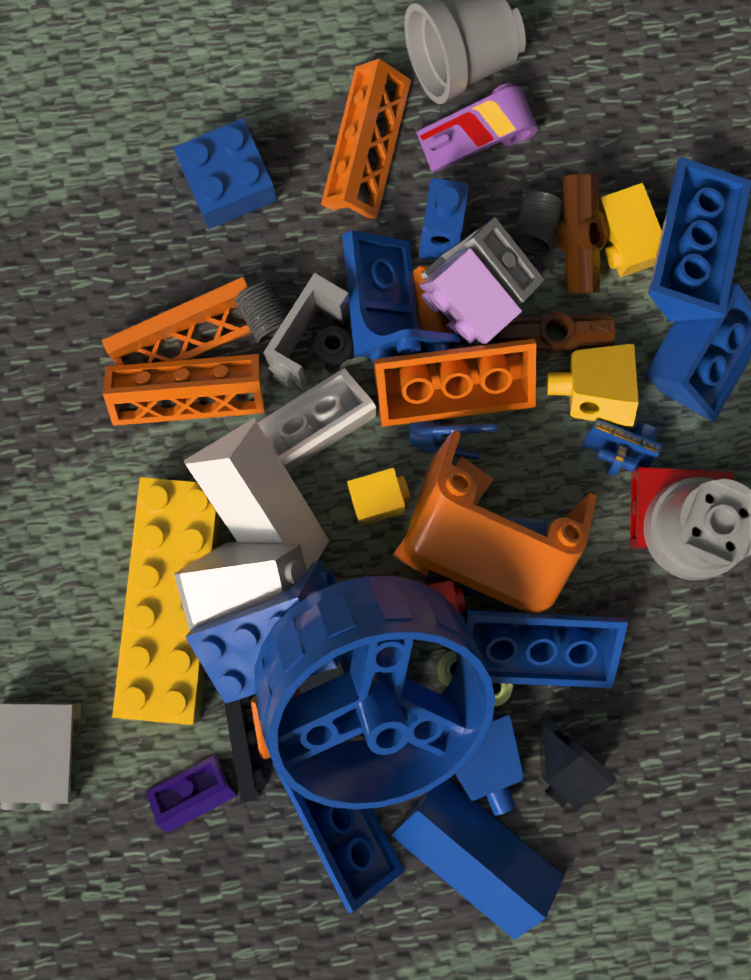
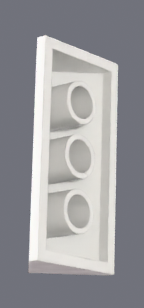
M343 368L257 423L287 472H290L375 418L376 406L348 371Z
M255 418L184 460L185 465L237 542L300 544L307 571L312 563L318 561L329 539Z

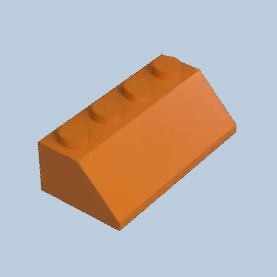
M535 339L374 359L377 400L382 427L536 407Z

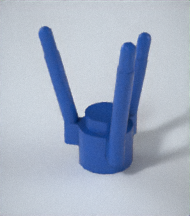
M441 419L410 423L411 447H421L422 453H437L442 445L435 444V442H442L443 434H451L453 430L461 434L494 432L498 427L496 424L442 426ZM456 448L454 454L457 457L475 460L480 458L478 452Z

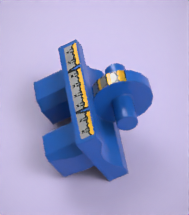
M599 419L595 420L586 434L582 446L598 452L597 458L609 462L607 474L615 476L620 467L632 472L635 468L639 467L649 468L653 459L660 454L662 444L656 442V427L646 423H638L632 433L620 428L621 425L610 424Z

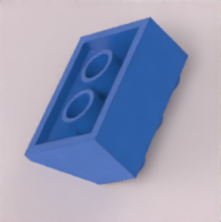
M731 284L726 314L723 318L675 321L644 374L661 393L712 422H715L751 359V301L738 284Z

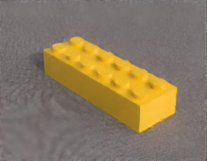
M140 477L112 718L194 725L200 722L205 669L186 639L189 628L174 576L175 572L218 548L221 517L198 482Z

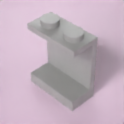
M496 217L443 253L421 274L425 280L453 254L471 248L517 305L523 303L544 281V278Z
M316 273L313 274L263 352L269 364L268 369L274 373L272 377L289 389H292L294 384L304 389L307 384L302 366L288 357L317 311L344 326L350 316L348 292Z
M0 702V809L19 810L24 809L26 803H41V810L65 809V804L77 799L78 790H71L73 722L81 718V702Z

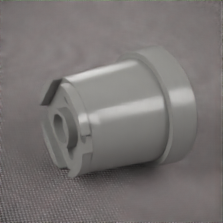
M425 0L409 5L406 10L404 29L409 58L425 93L437 104H443L464 93L467 86L504 68L518 64L521 61L518 58V54L525 52L526 37L521 14L518 7L511 9L506 0H447L443 2L439 0Z
M702 477L681 479L665 486L650 502L644 518L645 542L654 560L664 570L676 577L697 581L719 576L733 568L739 561L750 556L751 489L734 480H714ZM707 494H710L713 497V502L711 504L707 503L705 500ZM694 527H697L700 530V535L698 537H695L692 534V529ZM728 541L732 542V545L729 548V550L726 549V543Z

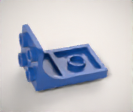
M354 230L342 235L354 356L369 357L371 362L374 363V359L450 350V348L462 344L461 335L422 330L417 314L410 241Z
M319 560L312 563L306 574L295 585L275 598L191 628L186 635L187 641L225 704L256 694L254 669L260 648L273 626L292 607L305 598L337 583L334 574L326 569L322 561ZM343 654L335 657L314 671L310 676L337 668Z

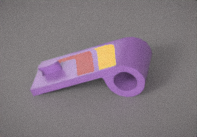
M506 83L494 89L492 95L416 133L433 173L501 141L505 146H511L528 140L537 133L538 126L523 88L513 86L512 83Z

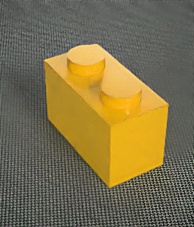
M643 183L600 197L599 216L605 220L608 232L606 241L608 247L605 248V256L611 269L616 268L620 278L653 267L662 230Z
M394 468L347 481L359 527L404 514L405 504L409 503L410 494L404 476L396 477Z

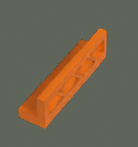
M381 59L355 67L321 205L328 209L350 208L371 219L378 218L411 79ZM387 79L397 85L394 100L389 101L385 90ZM380 112L383 113L387 124L386 133L383 136L380 135L376 124L377 116ZM374 147L379 159L377 169L373 171L367 158L369 149ZM363 182H366L370 193L368 205L357 199L360 185Z
M241 277L101 341L107 354L114 360L116 366L125 365L122 359L134 353L150 357L148 363H154L155 359L162 362L195 359L252 332L248 324L239 328L227 323L231 310L237 308L236 296L247 288V284L244 278ZM224 313L221 321L214 319V317ZM205 321L219 326L212 341L203 343L192 339L197 325ZM224 328L231 330V332L222 336ZM189 329L187 337L179 334ZM170 337L184 341L180 354L172 359L158 355L163 340ZM190 344L198 346L192 350L187 351ZM154 345L152 352L144 350Z
M259 354L105 367L103 397L113 426L265 413ZM253 393L255 401L240 402L233 397L237 394ZM198 397H210L215 402L202 405L195 400ZM160 400H171L177 405L163 408L156 403ZM131 403L139 408L134 411L120 412L117 404Z

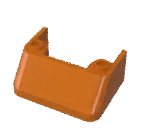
M453 430L430 461L404 541L405 552L409 559L417 565L526 613L542 614L555 603L587 545L597 495L589 493L566 517L554 520L547 528L545 536L473 504L477 492L474 479L465 470L451 464L461 434Z

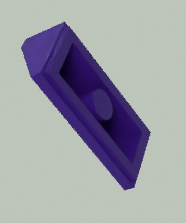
M217 754L146 791L156 824L166 833L237 796Z

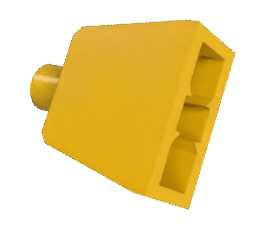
M634 344L575 350L571 354L569 372H548L547 395L569 396L570 415L573 418L590 421L599 419L610 424L633 426L639 403Z

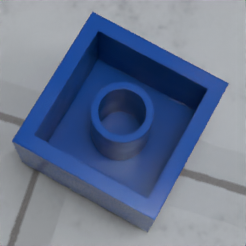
M244 118L173 147L208 229L277 201L273 183Z

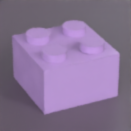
M471 248L453 254L419 284L425 292L421 295L425 303L435 313L441 311L450 321L446 326L451 334L461 335L462 342L466 340L468 344L488 343L522 312Z

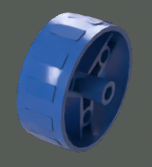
M365 576L338 582L311 594L292 607L273 626L260 648L254 669L255 693L258 701L256 702L263 737L275 769L290 788L306 799L329 807L345 809L380 808L405 802L432 790L452 777L472 758L484 741L493 720L495 695L492 679L486 669L487 664L462 616L458 614L454 605L437 590L415 580L396 576ZM413 639L438 643L459 653L458 664L453 677L442 695L405 678ZM343 654L340 660L343 675L291 698L296 689L314 671ZM364 733V740L346 741L352 737Z

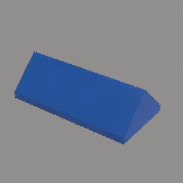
M680 157L677 161L648 294L669 322L723 318L726 314L751 189V180Z
M466 610L462 615L487 664L486 669L492 679V683L613 688L628 626L626 618ZM456 652V666L458 664V652Z
M278 774L348 914L355 912L404 872L372 808L345 809L317 803L306 799L290 788Z
M449 779L424 793L391 834L393 838L514 940L547 917L565 877L475 800L471 801L469 796Z

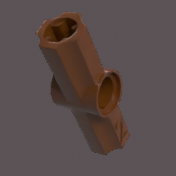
M598 174L567 175L563 177L564 219L558 223L556 229L558 247L562 252H565L566 293L600 292L599 250H602L605 246L608 232L605 220L599 216Z
M558 311L551 312L546 316L516 317L496 335V344L535 339L536 351H545L553 354L562 350L614 346L615 320L612 313L567 315L564 312ZM549 326L558 327L563 332V339L553 340L549 338L546 328Z

